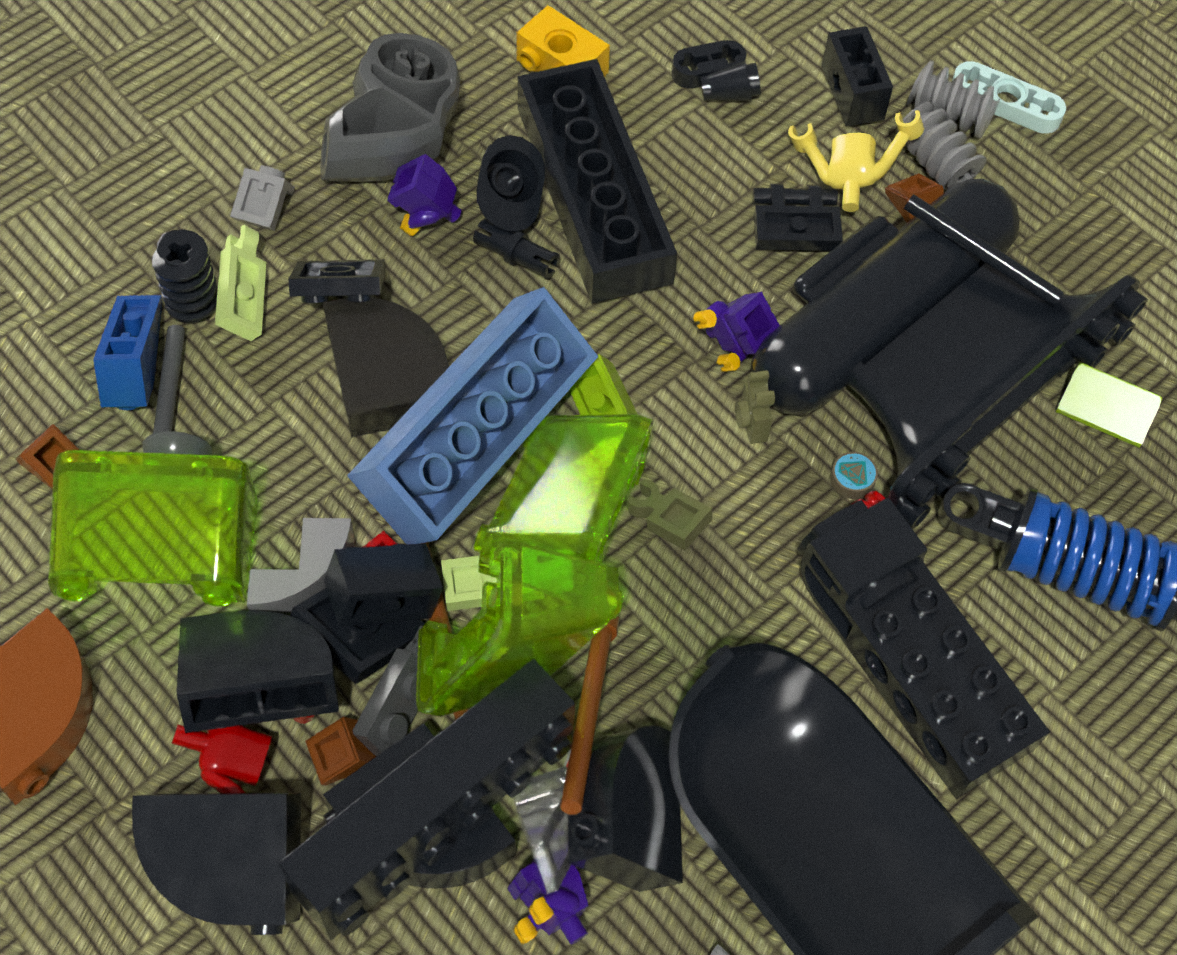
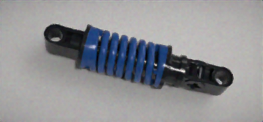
M961 483L948 490L939 506V520L946 530L1000 550L999 571L1004 573L1006 571H1018L1025 578L1033 579L1039 569L1040 561L1044 563L1039 573L1038 581L1043 585L1051 584L1056 574L1058 575L1055 584L1057 590L1065 592L1069 590L1072 582L1075 581L1073 588L1074 596L1084 598L1087 596L1090 588H1093L1090 600L1096 605L1103 604L1109 594L1108 608L1114 612L1120 611L1127 601L1126 610L1130 618L1147 617L1148 624L1154 626V629L1160 632L1168 626L1172 619L1177 620V543L1164 541L1160 544L1156 535L1145 534L1142 536L1140 530L1134 527L1125 530L1121 522L1110 521L1107 523L1104 516L1099 514L1089 517L1087 510L1083 508H1076L1072 511L1067 502L1052 503L1048 495L1037 492L1038 489L1031 486L1020 502H1016L972 484ZM956 499L968 501L974 509V516L969 519L958 518L953 514L950 502Z

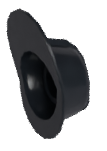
M512 135L500 137L487 147L482 158L476 188L477 203L484 217L502 231L517 232L525 230L535 222L538 215L545 181V164L541 153L534 144L523 137Z

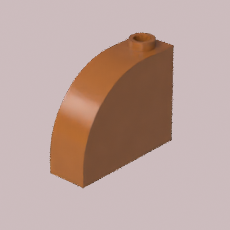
M48 608L0 646V790L15 806L24 798L33 797L45 787L49 776L69 758L79 744L91 716L93 687L89 668L68 629Z

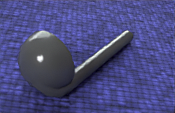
M170 325L167 328L153 434L147 436L142 442L144 460L151 474L157 481L165 483H181L196 479L207 468L212 457V447L207 441L192 434L172 431L185 329L179 325Z

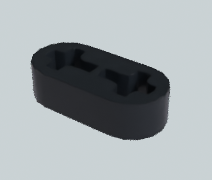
M723 40L681 49L673 57L672 79L680 87L687 89L701 87L700 77L708 76V74L744 60L746 61V50L743 45L732 40Z

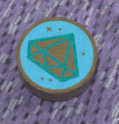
M846 452L840 455L833 464L830 474L831 485L843 497L849 499L864 498L867 493L874 489L878 478V469L875 462L869 456L860 452Z

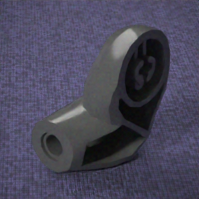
M385 34L374 39L367 48L366 54L361 58L352 82L355 97L326 118L321 148L320 170L322 181H386L395 178L398 167L424 154H427L434 160L439 156L445 127L454 116L457 108L460 76L456 61L448 49L434 40L414 34Z

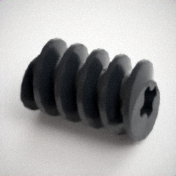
M180 229L162 234L157 242V249L152 256V267L159 283L165 308L169 316L176 321L184 323L199 322L207 318L216 309L218 286L214 269L211 265V258L208 254V247L203 237L193 231Z

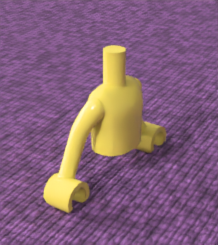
M915 110V119L910 123H904L901 112L895 115V122L899 132L877 163L875 162L876 141L870 134L848 133L835 137L832 140V153L828 165V162L817 147V136L811 123L808 124L806 134L798 136L794 125L789 127L788 133L796 151L808 155L821 181L833 189L843 190L842 209L846 212H855L859 209L860 188L873 185L889 171L907 141L915 140L922 135L924 126L918 110Z

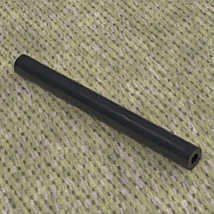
M915 194L911 196L903 208L1054 307L1064 294L1062 290Z

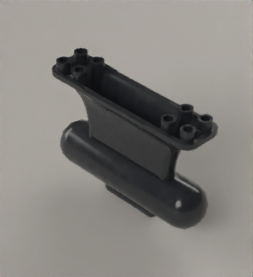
M965 180L949 188L930 204L1003 253L1009 250L1019 236L1020 218L1017 203L1003 186L988 180ZM875 216L796 279L794 290L808 303L765 337L753 355L751 371L753 373L768 370L769 391L774 390L775 402L771 406L784 414L807 415L825 406L848 385L856 391L875 411L892 439L897 455L898 475L891 487L888 498L910 527L914 529L929 514L931 508L926 503L934 495L943 500L950 488L961 484L962 480L957 476L968 465L971 459L969 455L1056 377H1062L1078 361L1093 368L1096 367L1108 351L1103 345L1110 339L1119 345L1131 334L1136 326L1131 320L1142 311L1148 299L1137 291L1140 281L1132 275H1126L1113 285L1100 291L1081 295L1063 294L1053 307L918 218H912L900 229H897L885 217Z

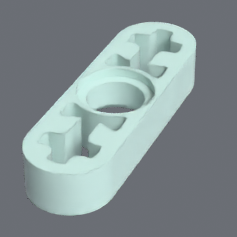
M969 61L957 66L952 81L960 73H963V87L967 88L970 85L967 83L968 80L974 81L977 79L979 80L978 93L981 95L991 85L994 87L993 100L995 101L999 99L998 94L1001 92H1008L1016 96L1018 101L1013 103L1000 99L995 115L1038 133H1052L1059 128L1066 112V105L1058 95L977 62ZM1025 102L1030 103L1028 108L1024 107ZM1043 110H1044V111H1047V112H1049V114H1048V115H1044V114H1042V111H1043Z

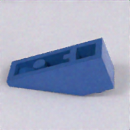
M161 295L117 296L93 358L101 407L133 410L138 407L148 406L155 382L162 312Z

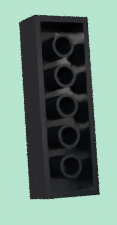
M593 59L517 76L518 112L529 141L534 144L542 155L545 164V183L591 304L674 284L677 251L598 60Z
M533 658L278 862L291 893L330 941L340 933L343 936H347L357 930L369 917L367 910L383 897L388 901L399 895L410 884L412 880L410 875L425 862L431 866L440 861L451 850L453 846L451 841L466 828L472 832L482 826L493 814L494 810L492 807L506 795L514 798L524 791L534 778L532 773L547 762L549 765H554L560 761L571 749V741L574 734L575 702Z

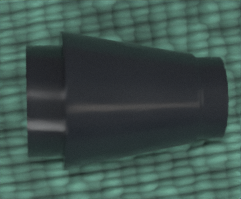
M744 60L708 74V76L700 77L704 101H752L753 96L761 95L756 63L746 64Z

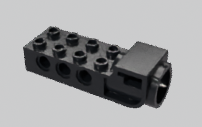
M886 498L868 509L865 503L860 500L814 526L811 532L802 540L798 546V554L802 558L800 566L802 579L816 605L957 800L1033 752L1049 735L1050 731L926 567L923 560L927 553L926 546L892 501Z

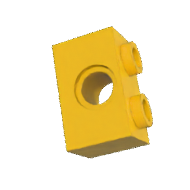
M549 5L516 32L517 61L529 71L539 72L597 59L603 75L608 74L610 45Z

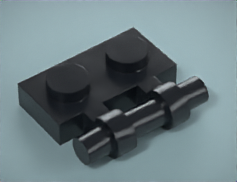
M770 184L769 188H753L752 203L758 204L755 206L754 212L756 250L832 251L843 242L840 206H837L838 190L822 189L821 184H808L807 188H784L783 184ZM785 205H806V206H785Z

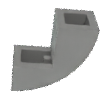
M303 518L299 570L250 569L247 596L248 610L270 611L290 616L294 606L325 589L324 579L334 549L354 547L355 537L351 518Z

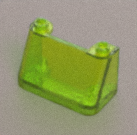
M637 414L546 416L524 441L523 448H526L490 525L482 524L479 528L474 543V551L480 553L478 572L587 609L595 589V584H593L594 571L596 572L599 565H602L608 539L630 487L634 488L635 484L639 485L644 473L654 420Z
M87 450L61 452L56 457L53 473L48 586L53 595L68 601H82L86 596L97 592L98 581L192 585L193 591L202 597V601L211 606L222 607L230 605L231 602L245 603L258 508V499L248 466L239 459L220 455Z
M505 539L494 550V560L501 562L500 574L496 583L486 581L483 584L482 609L457 635L447 632V624L430 620L419 630L416 706L418 711L442 717L470 709L533 658L551 676L607 626L611 620H614L619 615L623 604V594L619 589L618 568Z

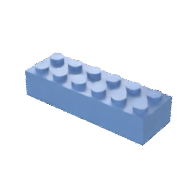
M545 287L518 296L499 313L347 476L406 545L436 541L598 358V355Z

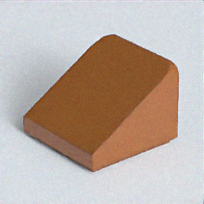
M918 173L888 185L885 188V193L903 219L909 222L915 216L903 208L913 194L931 204L944 193L943 186Z
M52 424L15 460L53 489L86 456Z
M342 717L305 741L321 785L326 786L347 778L376 757L353 735L352 730L358 721L357 719Z

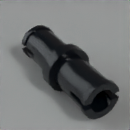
M486 218L478 224L479 228L484 229L485 232L492 236L489 237L475 230L473 236L475 244L503 256L504 261L512 266L520 264L546 279H549L555 273V270L549 268L548 265L541 261L544 260L558 267L560 261L559 253L552 252L530 241L529 236L521 231L515 233L502 231L492 225Z

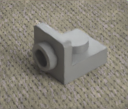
M263 165L260 166L259 171L245 168L230 217L240 222L275 231L285 195H293L295 187L284 179L285 173L278 169Z

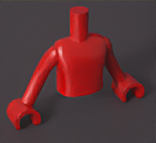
M315 716L293 718V720L306 724L312 721ZM178 724L171 744L200 752L199 768L201 770V778L207 785L219 793H245L232 780L256 786L272 735L253 731L242 725L207 730V732L185 733L184 726Z

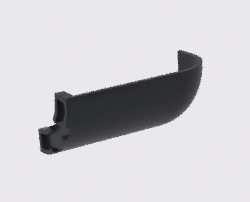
M752 643L736 647L725 645L708 658L705 663L708 670L685 695L672 725L669 743V763L674 789L682 809L694 828L794 955H995L1038 918V915L862 710L825 674L795 654L764 643Z

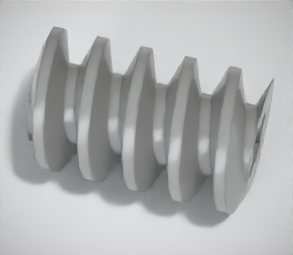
M930 60L919 73L910 92L907 106L914 99L915 108L922 103L930 101L934 104L933 111L942 108L947 112L946 121L953 120L955 122L960 117V131L967 132L975 124L974 135L978 139L982 138L1000 101V98L997 101L993 100L994 87L990 85L981 95L978 93L979 80L975 79L965 88L963 87V73H960L952 82L948 81L949 68L945 66L936 76L933 74L934 61Z
M927 101L911 110L903 118L904 123L912 122L916 116L915 110H918L924 126L922 135L915 140H908L905 145H907V150L916 156L917 162L926 167L927 174L942 185L943 190H948L965 180L974 179L983 170L987 159L982 154L975 155L977 147L973 143L965 144L967 135L962 131L955 132L957 124L953 120L946 121L947 112L941 108L933 111L934 104Z

